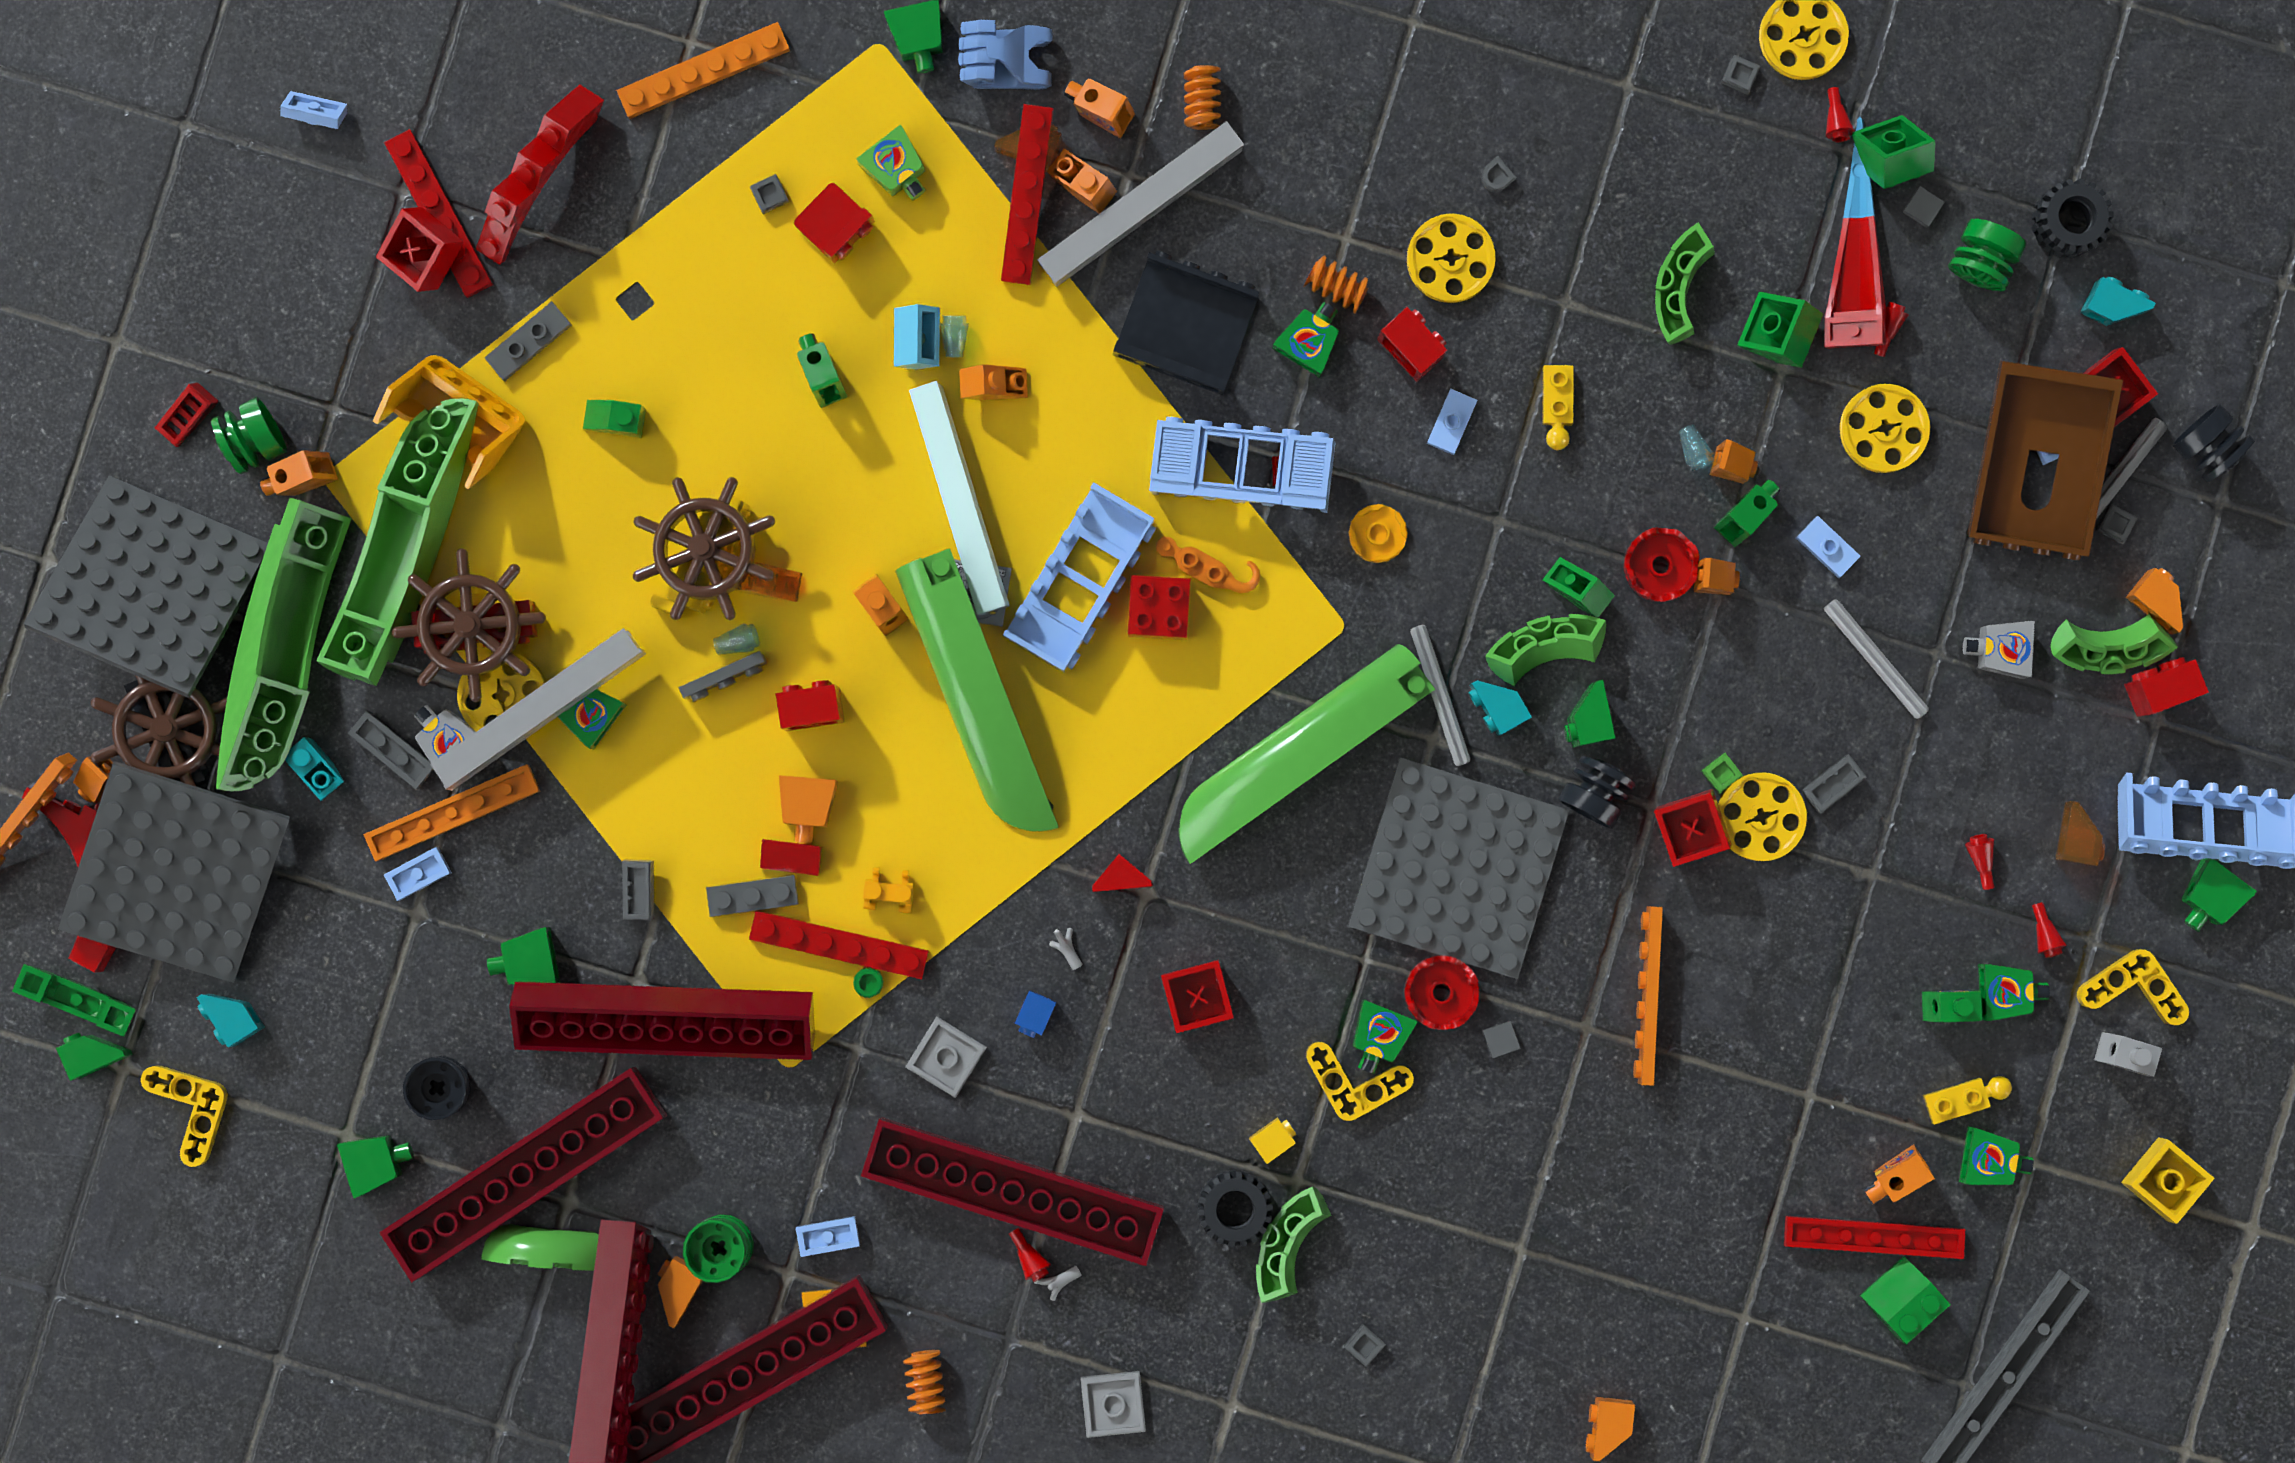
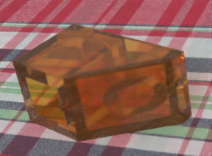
M754 562L772 570L775 574L772 581H765L749 574L744 582L735 589V591L797 602L802 573Z

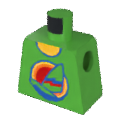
M901 125L856 158L858 165L892 196L903 189L913 201L926 191L917 179L925 172L924 166Z

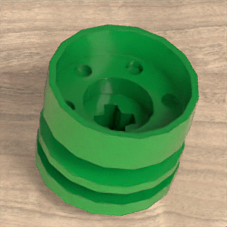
M1970 219L1961 236L1962 242L1967 247L1956 248L1954 252L1956 257L1950 260L1949 270L1975 286L1992 291H2004L2009 284L2007 278L2012 277L2014 273L2013 268L2008 264L2019 262L2027 245L2026 241L2019 234L2000 224L1983 219Z
M255 397L239 406L241 420L231 411L225 412V421L220 416L211 420L215 439L222 454L241 475L248 472V463L253 468L259 466L258 451L268 461L287 452L286 443L276 421L259 397Z
M726 1214L712 1216L697 1224L688 1233L683 1244V1257L687 1268L695 1277L705 1282L719 1283L730 1279L748 1265L754 1252V1239L749 1227L741 1219ZM723 1240L726 1243L724 1246L725 1250L719 1252L717 1250L719 1247L718 1243Z

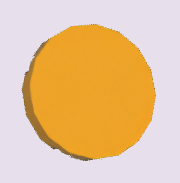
M1382 504L1369 505L1358 511L1351 521L1348 532L1350 545L1355 553L1365 561L1373 563L1388 562L1398 556L1405 546L1408 535L1406 522L1401 514L1395 509Z

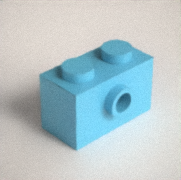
M920 304L894 308V367L914 370L938 367L940 308Z

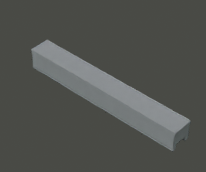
M1226 121L1037 259L1040 266L1052 279L1054 285L1058 287L1241 153L1244 143Z
M625 628L621 629L430 765L443 782L444 788L453 791L646 655V652L640 648L628 630L626 631Z

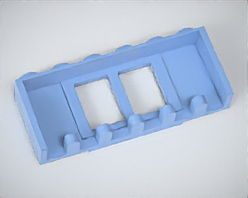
M1166 417V421L1157 420L1149 488L1152 494L1159 495V492L1174 494L1178 497H1187V495L1199 496L1206 500H1216L1218 498L1232 500L1235 503H1245L1246 501L1261 503L1264 506L1284 505L1300 510L1312 508L1320 509L1321 512L1327 513L1336 444L1333 438H1329L1328 433L1312 432L1311 436L1300 435V431L1294 429H1282V433L1270 432L1271 428L1265 426H1253V430L1241 429L1242 425L1236 423H1224V427L1212 426L1213 422L1206 420H1195V424L1183 423V419L1177 417ZM1208 436L1240 439L1234 485L1203 481ZM1249 440L1281 443L1275 489L1244 486Z
M1094 482L1084 502L1077 509L1069 527L1062 534L1053 554L1047 559L1038 579L1031 586L1030 592L1023 604L1020 605L1015 613L1010 626L1003 633V637L1062 672H1065L1067 667L1070 669L1074 668L1081 656L1077 652L1081 643L1088 644L1096 630L1092 627L1097 616L1103 619L1111 603L1107 602L1112 591L1118 593L1126 580L1122 574L1127 566L1134 567L1141 555L1137 549L1142 541L1148 543L1156 530V527L1152 526L1154 523L1153 517ZM1080 537L1120 560L1104 588L1064 565ZM1058 573L1065 575L1099 596L1083 623L1043 600Z
M2127 772L2118 784L2119 850L2130 851L2135 854H2160L2165 857L2182 855L2189 856L2194 860L2212 858L2219 859V861L2224 863L2241 861L2248 862L2253 866L2268 865L2278 866L2283 869L2295 868V794L2290 800L2278 799L2276 789H2267L2261 797L2249 796L2247 786H2237L2231 794L2220 793L2217 783L2206 784L2202 791L2190 790L2188 780H2178L2173 788L2161 787L2158 777H2149L2143 785L2133 784L2132 773ZM2172 804L2202 807L2203 842L2173 839ZM2213 808L2243 811L2245 846L2215 843Z

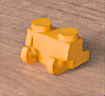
M873 867V881L872 879L865 880L863 909H876V903L871 902V900L905 903V906L899 905V913L911 914L913 883H908L909 870H903L902 884L879 882L880 867Z

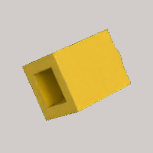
M1277 1117L1249 1137V1140L1266 1164H1268L1296 1144L1292 1138L1296 1135V1132L1287 1120L1281 1123Z

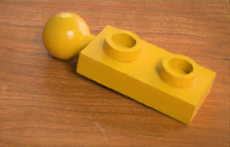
M1570 365L1543 366V425H1552V429L1546 435V442L1554 450H1562L1569 444V433L1564 429V425H1573V366Z
M2003 1076L1993 1077L1987 1086H1984L1982 1078H1977L1923 1095L1931 1122L1935 1125L1991 1107L1988 1098L1993 1097L1998 1100L2007 1098L2012 1091V1085Z

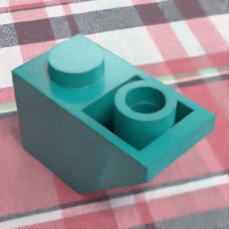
M2102 277L2094 283L2080 313L2108 326L2144 314L2153 309L2156 303L2149 300V295L2140 290L2134 289L2131 291L2123 287V283L2116 278Z
M1478 680L1469 685L1472 690L1468 694L1476 707L1481 705L1486 714L1483 720L1491 733L1496 731L1498 736L1532 718L1517 691Z
M303 737L289 750L285 761L320 801H323L344 782L332 760L312 738Z
M209 993L196 997L200 1003L198 1005L200 1013L206 1020L210 1019L216 1028L213 1031L215 1037L222 1045L226 1044L228 1048L237 1046L265 1028L250 1002Z

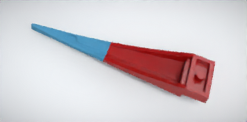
M1860 116L1857 119L1856 131L1865 128L1864 120ZM1855 143L1838 252L1824 318V347L1827 349L1886 345L1885 317H1887L1871 178L1866 173Z

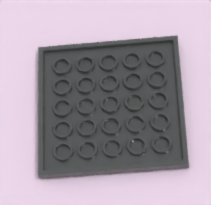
M108 476L23 623L24 627L190 698L257 577L268 543L112 476Z
M1400 757L1348 927L1437 955L1454 957L1466 964L1518 979L1569 810Z
M114 761L58 930L234 983L290 816Z

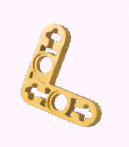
M2136 949L2129 952L2083 983L2077 991V999L2082 1006L2097 1009L2137 983L2164 1023L2181 1025L2189 1016L2187 1004L2154 955L2147 950ZM2136 956L2146 957L2147 961L2144 962L2145 969L2135 968L2129 972L2123 967L2124 963L2126 967L2135 965L2137 963ZM2115 970L2120 971L2124 977L2122 985L2117 988L2109 983V975ZM2155 979L2162 980L2165 985L2164 992L2159 996L2153 995L2150 991V984ZM2101 980L2103 986L2110 993L2107 995L2106 991H2100L2095 995L2096 1002L2092 1000L2087 1001L2085 998L2089 995L2087 989H2099L2102 985L2098 981ZM2167 999L2171 1006L2179 1007L2180 1010L2177 1012L2178 1018L2168 1017V1014L2171 1012L2167 1003L2159 1004L2158 1002Z
M1315 1042L1306 1051L1307 1061L1333 1109L1345 1121L1357 1119L1406 1092L1413 1084L1414 1077L1409 1068L1403 1065H1396L1353 1088L1329 1045L1324 1042ZM1316 1047L1320 1050H1327L1328 1054L1324 1058L1328 1065L1332 1061L1336 1065V1067L1325 1070L1321 1075L1318 1073V1069L1323 1068L1318 1060L1313 1061L1311 1058L1315 1054L1313 1049ZM1396 1071H1399L1401 1074L1407 1073L1408 1077L1404 1080L1406 1084L1402 1087L1398 1083L1392 1085L1390 1088L1394 1092L1388 1095L1387 1088L1380 1079L1386 1077V1081L1390 1082L1395 1079L1394 1073ZM1330 1073H1338L1342 1077V1085L1336 1090H1331L1326 1086L1325 1079ZM1373 1084L1380 1086L1382 1089V1097L1375 1102L1368 1100L1365 1094L1367 1087ZM1347 1087L1350 1093L1344 1094L1346 1099L1350 1103L1354 1101L1356 1103V1106L1353 1107L1354 1113L1352 1115H1349L1347 1112L1341 1113L1340 1109L1343 1107L1341 1099L1338 1097L1334 1101L1332 1095L1342 1093Z
M152 1066L147 1068L141 1075V1084L146 1091L194 1105L180 1149V1158L189 1167L203 1165L210 1157L228 1096L226 1088L220 1083L167 1067ZM159 1072V1078L171 1080L169 1085L160 1083L154 1087L153 1081L149 1079V1076ZM181 1079H186L191 1083L192 1090L187 1096H182L177 1092V1084ZM213 1089H216L215 1094L219 1096V1100L213 1101L210 1110H216L215 1114L210 1111L200 1110L201 1106L203 1108L208 1107L210 1098L206 1096V1092H210ZM201 1116H206L211 1121V1128L207 1133L200 1132L196 1127V1122ZM192 1135L197 1138H207V1142L202 1141L198 1146V1152L202 1153V1156L195 1158L193 1161L192 1155L188 1153V1150L196 1147L198 1139L193 1140Z

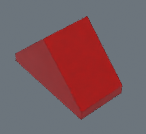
M1118 854L1092 885V891L1152 887V883L1148 877Z

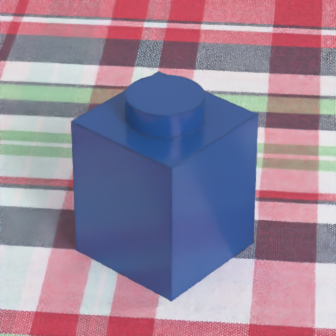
M1029 990L1015 1021V1024L1020 1026L1018 1031L1032 1038H1035L1036 1033L1042 1036L1057 1002Z

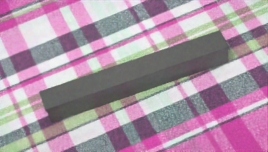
M2061 1269L2057 1271L1922 1458L1921 1462L1967 1463L2090 1291Z

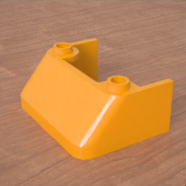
M430 355L387 387L373 422L379 424L393 412L402 420L411 422L424 409L430 410L441 405V401L460 398L477 401L479 404L469 446L471 449L466 456V462L472 470L464 486L470 489L493 470L520 432L525 419L519 410L447 359L437 355Z

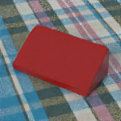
M762 839L760 868L819 876L823 847Z

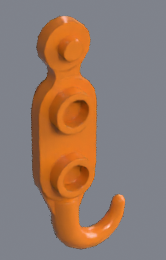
M1162 537L1157 541L1156 550L1160 556L1175 558L1177 566L1181 571L1210 587L1230 589L1242 594L1249 593L1259 584L1260 570L1252 561L1247 562V565L1253 572L1252 578L1249 582L1242 583L1234 578L1222 562L1197 548H1179L1171 537Z

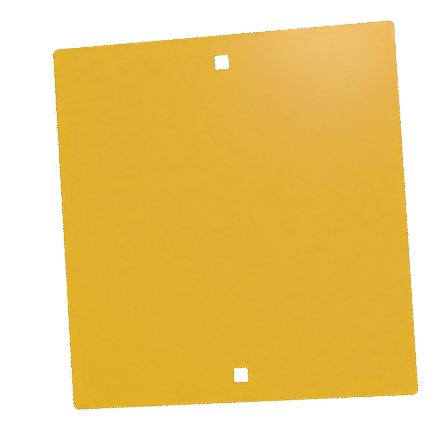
M881 44L869 47L459 368L523 414L525 422L493 470L470 489H467L464 485L472 468L465 462L452 513L427 584L434 588L440 582L458 575L456 552L460 548H464L468 552L470 574L483 576L495 582L499 580L510 565L517 564L520 567V573L506 590L514 601H533L535 612H543L546 615V620L542 624H536L538 637L530 638V643L517 644L514 653L532 661L539 668L546 682L621 629L625 628L626 631L628 630L640 648L646 652V655L597 688L627 704L594 750L586 747L558 717L526 738V740L621 861L654 860V903L722 989L813 992L815 1021L813 1052L909 976L876 969L883 977V988L874 997H862L854 989V977L860 970L870 967L749 940L755 911L710 917L706 887L795 875L798 905L756 911L929 950L927 961H929L1340 635L1344 629L1342 618L1249 502L1235 503L1232 500L1218 498L1216 500H1206L1203 497L1189 495L1187 497H1178L1174 494L1159 492V495H1155L1149 491L1157 420L1166 421V417H1182L1140 365L1113 356V350L1118 337L1071 278L1064 281L1058 287L1054 285L1052 279L1037 260L1048 252L1038 237L1031 285L1001 281L1011 203L890 51ZM899 125L906 132L925 170L917 179L926 191L913 201L903 189L894 196L890 195L858 165L856 160L857 157ZM776 174L789 202L762 214L750 186ZM830 183H835L857 205L869 211L875 221L872 224L874 227L870 233L863 239L859 238L852 245L853 249L843 260L839 259L835 264L794 225V220ZM638 282L652 298L654 305L635 320H631L617 303L616 298L634 283ZM552 301L572 326L506 381L502 380L484 357ZM915 304L940 308L938 367L918 370L894 367V308ZM810 333L815 334L818 343H825L848 396L823 408L819 406L796 354L802 350L798 342L799 338ZM982 364L1026 368L1028 398L999 400L961 399L959 369ZM934 381H938L943 386L997 566L1011 568L1007 595L1010 606L1005 608L1003 627L979 624L1046 796L1054 806L1052 811L1059 828L1052 830L1027 831L1019 829L1003 821L987 804L895 570L905 564L949 548L954 559L960 560L909 392L910 389ZM587 400H614L641 404L646 409L642 438L584 430L583 424ZM399 416L335 465L334 469L338 480L326 484L365 536H367L379 493L377 487L404 430L410 423L402 420ZM1207 450L1203 481L1234 485L1233 481ZM677 477L683 479L691 499L708 498L712 489L722 492L727 479L734 477L737 479L738 485L733 498L743 501L750 506L748 511L751 512L748 523L768 515L775 518L774 526L753 534L756 548L754 563L772 570L775 577L772 581H765L749 574L738 588L729 593L728 595L736 612V616L732 620H727L724 617L717 598L712 607L706 609L704 614L685 607L681 618L673 620L669 613L656 609L649 604L653 594L667 599L666 595L670 586L662 579L661 575L657 574L641 582H636L632 577L636 570L655 563L653 557L655 534L636 527L633 522L634 518L642 516L660 523L672 508L680 504L672 485V481ZM1094 482L1153 517L1154 523L1152 526L1156 527V530L1149 542L1142 541L1137 549L1141 555L1134 567L1127 566L1122 574L1126 580L1118 593L1112 591L1107 602L1111 603L1103 619L1097 616L1092 627L1096 630L1088 644L1081 643L1077 650L1081 656L1074 668L1070 669L1067 667L1065 672H1062L1003 637V633L1010 626L1015 613L1020 605L1023 604L1030 592L1031 586L1038 579L1047 559L1053 554L1062 534L1069 527L1077 509L1084 502ZM702 512L696 513L698 519L700 518ZM685 518L674 530L692 537ZM727 519L722 520L717 533L727 530L729 525ZM1080 537L1064 565L1104 588L1120 560ZM1162 537H1171L1179 548H1197L1222 562L1234 578L1242 583L1249 582L1252 578L1253 572L1247 565L1248 561H1252L1260 570L1259 584L1249 593L1242 594L1230 589L1210 587L1181 571L1177 566L1175 558L1160 556L1156 550L1157 541ZM740 540L738 547L734 553V555L740 557L741 552ZM669 541L668 557L687 548ZM725 564L727 572L724 579L734 570V567ZM679 566L672 568L675 574ZM704 573L699 574L695 586H702L704 584ZM1058 573L1043 600L1083 623L1099 596L1065 575ZM875 574L878 575L909 618V620L887 636L878 628L853 593V590ZM1131 575L1190 579L1187 640L1128 637ZM471 587L473 606L478 605L488 591ZM459 589L445 597L455 607H461ZM422 595L421 600H420V602H419L420 606H421L423 600L425 599V597H424L423 595ZM506 627L498 628L500 632H506ZM446 633L443 635L447 638L451 635V633ZM477 643L478 657L492 652L488 648H483L482 643ZM465 650L457 651L466 663ZM758 651L764 654L767 664L761 666L762 672L748 678L745 674L734 678L735 684L721 690L718 686L707 690L709 695L695 702L691 698L686 700L682 697L678 687ZM505 663L504 671L507 675L513 676L518 673ZM491 672L480 675V682L487 681L491 676ZM829 680V682L840 688L844 723L793 731H785L780 728L775 693L782 692V687L800 685L803 689L812 688V682ZM535 681L527 682L524 685V694L528 696L538 689V684ZM501 686L499 688L500 693L496 694L495 698L501 700L504 704L505 698L510 696V692L504 691ZM779 775L838 781L827 827L814 826L812 844L795 842L796 825L783 823ZM762 839L823 847L819 876L760 868ZM873 867H880L879 882L902 884L903 870H909L908 883H913L911 914L899 913V905L905 906V903L871 900V902L876 903V909H863L865 880L872 879L873 881ZM778 1059V1061L783 1066L789 1068L798 1065L801 1061H803L794 1059Z

